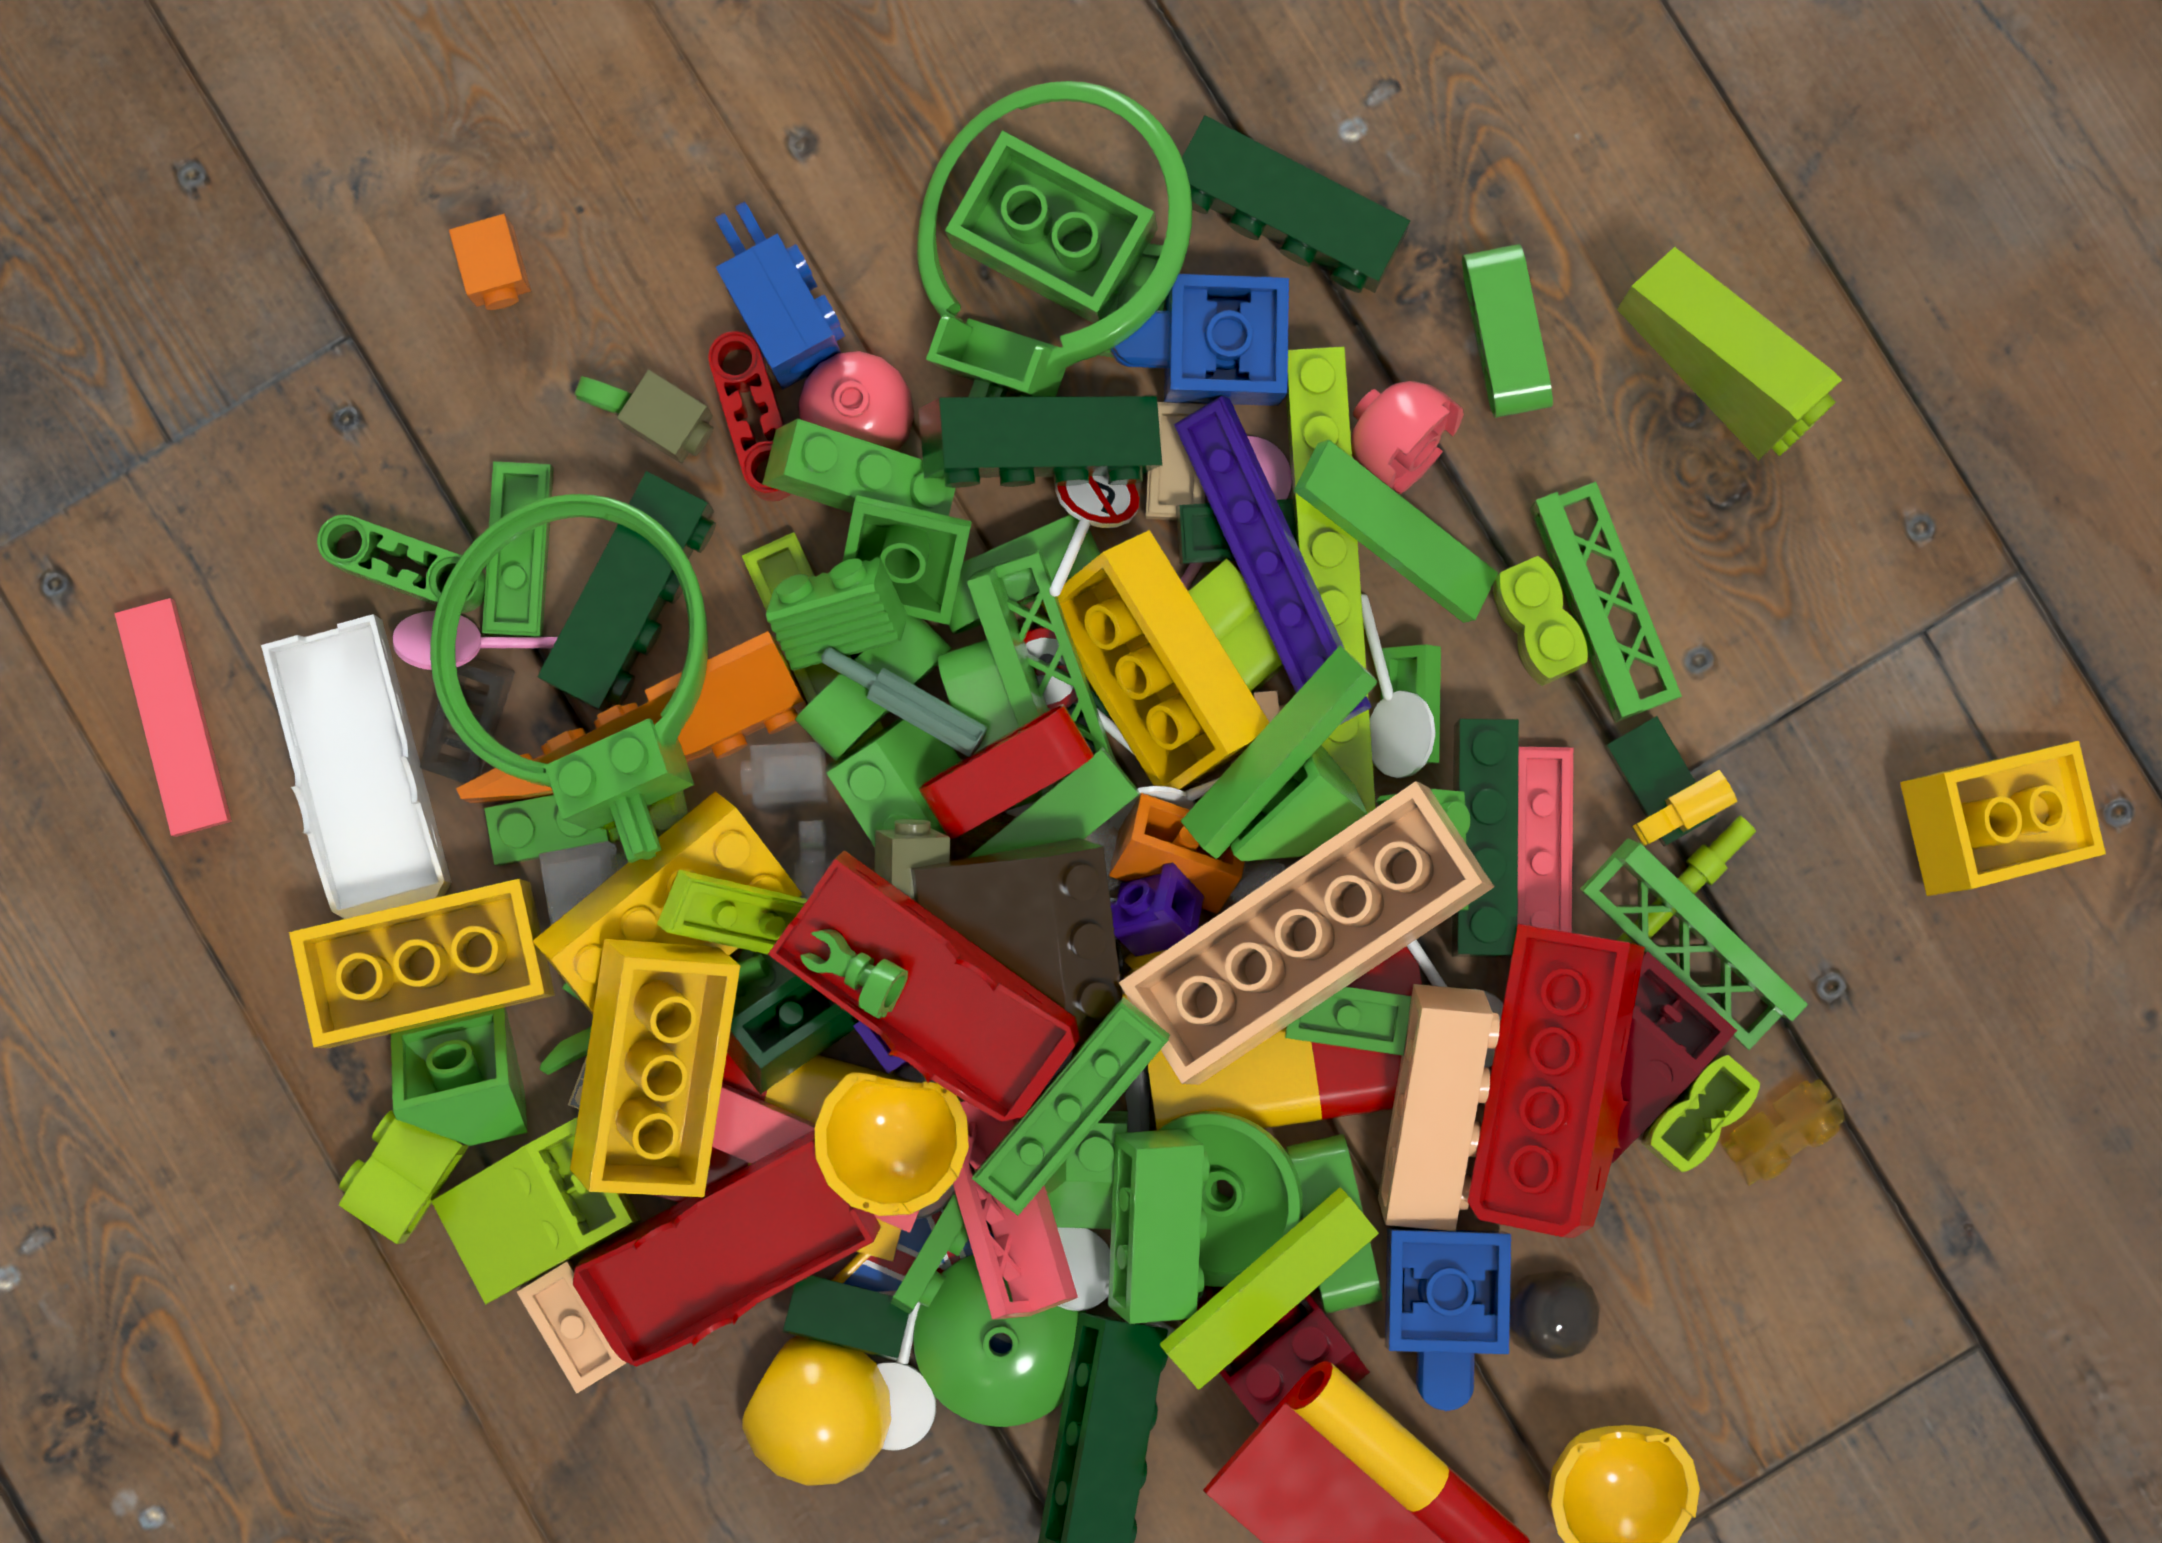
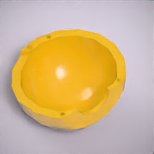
M852 1072L846 1075L825 1098L814 1127L816 1160L828 1186L850 1206L878 1216L910 1215L937 1202L959 1177L969 1149L967 1116L957 1096L938 1083L932 1082L928 1084L927 1082H905L877 1075Z
M795 1336L784 1344L757 1386L744 1412L742 1429L754 1455L777 1476L806 1486L837 1484L863 1471L883 1448L892 1420L889 1388L877 1364L864 1352Z
M1606 1426L1580 1433L1567 1444L1552 1468L1548 1500L1556 1530L1565 1543H1678L1691 1518H1696L1700 1487L1693 1459L1673 1435L1660 1429L1646 1426Z

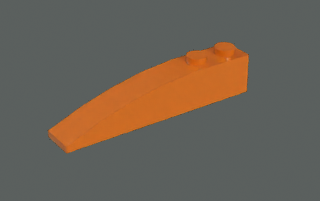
M769 631L707 660L706 676L701 695L693 713L677 738L687 762L712 752L716 759L724 758L746 747L748 743L745 737L766 727L769 734H774L797 723L795 721V718L798 716L797 712L803 710L808 704L780 645ZM682 672L644 690L648 702L639 707L637 703H630L622 707L621 705H615L598 714V719L594 721L596 729L586 734L583 728L567 730L541 746L543 755L534 759L530 753L519 756L535 762L549 764L648 718L652 719L655 725L662 718L661 712L673 695ZM497 768L456 788L460 799L469 803L527 800L554 795L551 787L524 781L508 775Z

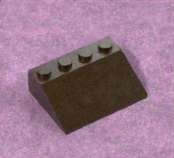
M1074 838L912 868L911 874L915 902L1076 1017L1080 1038L1045 1086L1046 1088L1122 999L1104 846L1082 838ZM957 1096L959 1102H965V1100Z

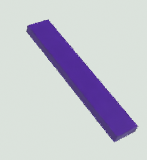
M1220 396L1175 423L1174 426L1297 693L1340 645L1343 648L1344 646L1230 398ZM1367 696L1364 697L1341 724L1372 708Z

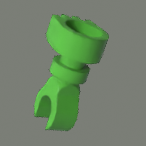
M823 929L810 933L819 940L826 942L831 954L828 961L810 952L801 954V959L809 970L816 973H833L845 977L844 983L855 990L862 986L863 989L859 996V1007L874 1017L880 1019L881 1017H886L888 1012H892L907 982V970L888 959H883L874 966V958L865 953L857 955L838 931Z

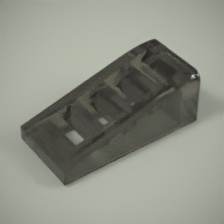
M474 657L468 663L456 667L457 676L466 702L484 708L481 716L473 713L474 717L494 737L510 692L515 671ZM469 678L489 685L488 693L466 686V679ZM438 701L420 768L462 783H467L480 776L485 761L476 755L456 732L448 730L450 722L442 709L440 701ZM443 744L469 752L468 762L440 753Z

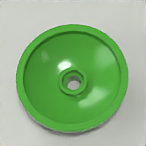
M1194 1112L1173 1119L1159 1130L1182 1129L1204 1144V1149L1209 1158L1210 1171L1207 1182L1203 1183L1202 1207L1206 1214L1207 1232L1204 1240L1200 1241L1199 1264L1204 1274V1285L1226 1287L1301 1221L1303 1208L1302 1189L1291 1158L1281 1144L1261 1126L1244 1117L1227 1112ZM1225 1180L1229 1182L1234 1190L1233 1196L1222 1195L1217 1188V1181Z
M974 1255L966 1256L941 1273L946 1276L943 1284L929 1308L920 1304L914 1326V1351L917 1365L934 1396L960 1417L978 1424L995 1427H1008L1029 1423L1043 1417L1058 1407L1064 1400L1079 1312L1086 1313V1310L1072 1311L1056 1306L1028 1317L992 1320ZM1003 1277L1009 1301L1013 1302L1008 1283ZM997 1333H1005L1011 1338L1013 1345L1008 1352L997 1353L990 1347L989 1341L991 1337Z

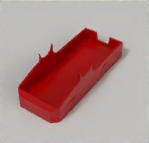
M844 850L833 860L813 889L814 891L797 916L786 927L768 955L880 1035L891 1049L888 1055L899 1057L911 1064L925 1077L927 1084L930 1080L935 1081L956 1096L1001 1122L1024 1117L1078 1042L1080 1037L1076 1017ZM823 929L838 931L857 955L865 953L874 958V966L881 960L888 959L907 970V982L892 1012H888L886 1017H881L880 1019L874 1017L859 1007V996L863 989L862 986L855 990L844 983L845 977L833 973H816L809 970L804 965L801 954L810 952L825 961H828L831 954L828 944L810 933Z
M1518 924L1502 1009L1499 1038L1491 1070L1489 1095L1485 1103L1468 1204L1479 1220L1565 1238H1575L1594 1226L1606 1186L1614 1149L1621 1148L1618 1142L1619 1122L1626 1104L1629 1103L1628 1101H1623L1621 1079L1645 947L1629 942Z
M813 1130L706 1188L704 1197H689L585 1253L575 1267L572 1284L612 1350L622 1361L637 1367L689 1343L694 1347L701 1339L722 1326L730 1323L735 1325L740 1316L759 1302L873 1243L881 1226L874 1214L850 1206L828 1186L816 1160L815 1131Z

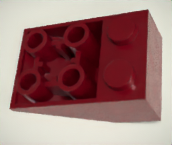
M1648 951L1644 952L1621 1079L1623 1101H1628L1629 1103L1626 1104L1619 1122L1618 1142L1621 1148L1614 1149L1611 1163H1614L1693 1082L1738 1031Z
M1204 1285L1202 1296L1197 1298V1311L1224 1287ZM1308 1295L1219 1373L1260 1425L1300 1378L1318 1363L1324 1361L1331 1362L1355 1384L1368 1375L1370 1371L1312 1297ZM1188 1319L1179 1320V1321L1183 1324V1323H1184L1186 1320H1188Z

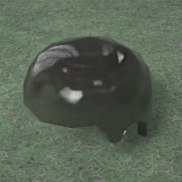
M1562 1270L1547 1271L1523 1277L1517 1282L1510 1293L1509 1335L1513 1344L1532 1357L1542 1360L1567 1359L1582 1353L1599 1331L1601 1307L1592 1286L1583 1278L1575 1276L1572 1272Z

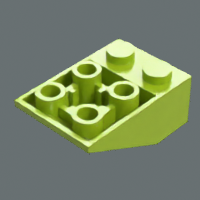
M578 1117L528 1143L431 1201L485 1305L641 1220L628 1194L589 1192L571 1172L570 1166Z

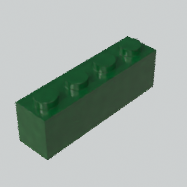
M1204 115L1182 156L1191 188L1192 210L1208 214L1209 210L1212 209L1230 219L1228 225L1237 233L1252 240H1259L1262 235L1282 245L1279 251L1288 259L1306 267H1309L1313 261L1332 271L1330 277L1334 282L1356 293H1361L1363 288L1373 293L1376 292L1407 233L1411 221Z
M1157 396L939 397L919 408L924 478H945L946 487L976 486L980 484V478L999 477L1000 486L1004 487L1031 485L1035 483V477H1054V485L1074 486L1088 483L1089 476H1107L1109 485H1129L1142 482V474L1162 466Z
M647 471L629 502V505L643 511L660 523L678 542L688 559L693 550L701 553L705 549L716 527V522L710 520L714 510L708 502ZM621 524L617 525L537 676L539 679L601 712L611 708L612 704H623L635 680V676L629 672L639 653L648 655L660 635L662 624L656 621L666 602L675 604L683 592L670 564L653 544L637 532Z
M1459 719L1454 724L1453 791L1465 793V806L1470 814V827L1466 833V844L1494 885V888L1468 904L1469 910L1458 911L1452 915V957L1511 958L1513 954L1518 914L1519 719Z
M795 975L732 1018L727 1053L761 1095L855 1029L854 1025L859 1020Z
M1079 1312L1038 1543L1135 1542L1137 1535L1135 1514L1139 1492L1147 1478V1462L1145 1458L1149 1435L1156 1424L1158 1416L1156 1396L1160 1373L1165 1368L1168 1360V1355L1159 1344L1167 1338L1168 1329L1147 1323L1129 1324L1123 1318Z

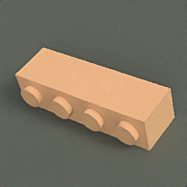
M1413 985L1404 1056L1402 1055L1378 1195L1385 1225L1456 1231L1459 1210L1468 1209L1471 1179L1469 1175L1465 1174L1468 1157H1476L1480 1137V1123L1475 1121L1478 1103H1486L1490 1088L1489 1068L1484 1067L1487 1048H1496L1500 1029L1499 1015L1492 1012L1483 990Z

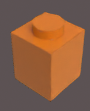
M505 214L449 229L466 294L476 307L485 305L487 310L506 308L519 302L518 295L531 292L515 230Z

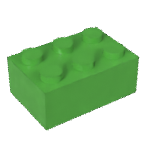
M1002 130L945 232L952 248L1094 324L1107 317L1118 295L1120 297L1141 260L1146 246L1153 239L1158 226L1155 212Z

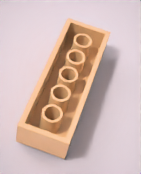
M1415 781L1120 981L1119 984L1135 1007L1170 1034L1169 1040L1161 1048V1051L1182 1084L1200 1085L1494 888V885L1431 789Z

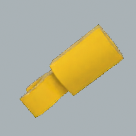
M1717 770L1666 799L1667 807L1638 822L1632 828L1641 844L1646 846L1678 827L1684 832L1738 801L1725 776L1720 770Z

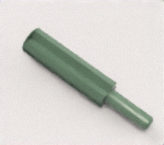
M831 647L826 648L821 657L822 663L869 689L867 699L968 757H971L980 747L985 737L987 726L885 668L878 675Z

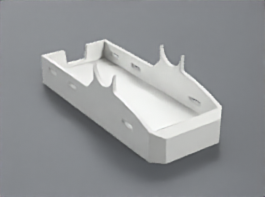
M374 614L337 624L338 628L307 637L296 635L261 645L295 773V786L290 788L294 791L301 809L304 823L303 833L308 836L330 909L333 913L344 919L442 897L452 883L383 620Z

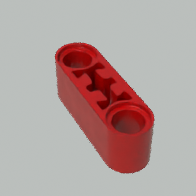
M739 331L726 332L717 337L709 349L708 360L742 474L753 493L759 498L772 502L780 501L791 494L762 485L756 480L757 467L761 462L769 459L776 429L785 425L764 356L751 336ZM734 350H745L752 354V363L749 369L740 375H730L723 371L725 357ZM751 391L757 407L761 413H765L760 416V423L768 441L757 443L755 434L747 421H742L748 417V411L740 393Z
M1064 704L982 748L971 757H967L942 771L920 786L918 790L943 831L951 840L1075 771L1092 759L1094 754Z

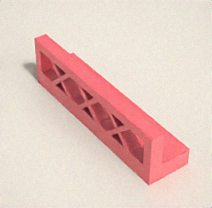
M966 1101L960 1102L967 1116L969 1149L959 1177L953 1183V1187L992 1320L1032 1316L1078 1298L1045 1185L1017 1216L971 1179L973 1175L970 1165L976 1171L1020 1118L1001 1122ZM986 1220L991 1225L994 1238L989 1233ZM1003 1277L1008 1283L1013 1302L1009 1301Z

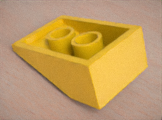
M2079 741L1900 782L1927 896L1974 889L2106 854Z

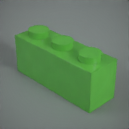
M796 419L776 429L762 485L852 513L856 495L949 516L956 489L946 487L945 478H924L922 459L801 419Z
M1182 1129L1115 1133L1108 1306L1129 1324L1189 1319L1197 1312V1298H1200L1204 1291V1274L1199 1264L1200 1241L1204 1240L1207 1232V1219L1202 1207V1186L1208 1180L1210 1165L1204 1144Z

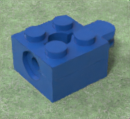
M744 201L735 206V209L755 246L748 250L744 248L725 212L715 217L721 232L735 257L718 265L716 269L783 390L809 376L819 363L841 353L837 341L845 337L826 296L823 294L814 299L810 293L811 290L818 286L797 244L786 249L778 233L766 239Z
M1179 274L1166 298V311H1156L1138 331L1119 345L1110 349V352L1116 362L1126 367L1165 368L1164 402L1209 404L1220 396L1230 398L1234 405L1279 406L1287 394L1289 278Z
M1387 1228L1385 1347L1389 1351L1417 1352V1391L1421 1398L1435 1409L1450 1411L1468 1403L1474 1391L1475 1353L1509 1354L1511 1234L1508 1232Z

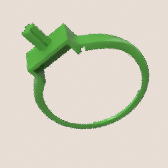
M1076 81L1049 82L1016 91L990 105L972 119L946 149L929 182L922 205L917 236L918 270L922 285L931 304L941 317L926 360L951 374L974 381L969 397H1005L1007 392L1021 397H1056L1067 367L1096 357L1128 339L1155 314L1167 298L1178 278L1189 246L1192 229V197L1187 170L1179 150L1163 125L1147 109L1128 96L1105 86ZM1071 101L1092 104L1110 110L1124 118L1142 134L1151 146L1161 166L1167 187L1169 210L1166 238L1161 255L1146 283L1134 297L1109 316L1088 327L1060 336L1063 347H1058L970 318L965 323L958 317L957 313L960 311L961 305L951 292L939 262L936 244V218L941 194L949 173L968 144L982 130L1001 116L1017 108L1023 110L1049 102Z
M588 494L560 495L537 500L505 515L486 529L464 552L444 585L437 604L430 641V660L436 693L452 728L476 755L508 775L536 785L551 787L562 820L589 831L614 821L628 862L633 863L640 859L648 860L655 857L656 852L662 849L647 806L694 785L685 755L677 738L693 713L701 695L706 676L708 631L699 582L689 559L678 542L660 523L643 511L622 501ZM585 517L608 520L621 524L647 539L665 557L676 574L684 594L689 620V640L684 668L673 695L661 712L662 718L655 725L653 720L648 718L549 764L535 762L519 756L495 740L476 720L466 703L458 680L455 660V643L461 611L474 582L485 566L501 549L518 536L535 527L560 519Z

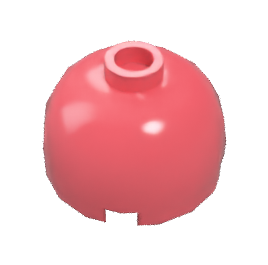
M861 351L838 353L819 363L805 380L798 403L801 420L898 451L908 439L914 420L911 391L901 373L883 358Z
M1415 381L1394 384L1382 393L1373 389L1361 399L1353 412V417L1358 420L1351 435L1353 459L1400 495L1418 481L1442 454L1443 451L1437 447L1444 430L1452 436L1455 435L1464 416L1463 408L1435 387Z

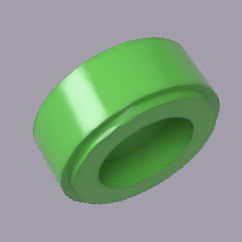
M581 376L574 395L577 396L576 399L619 415L632 394Z

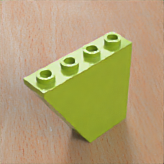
M1676 247L1671 249L1630 287L1617 309L1758 461L1771 449L1780 457L1836 403L1829 393L1842 379L1832 369Z

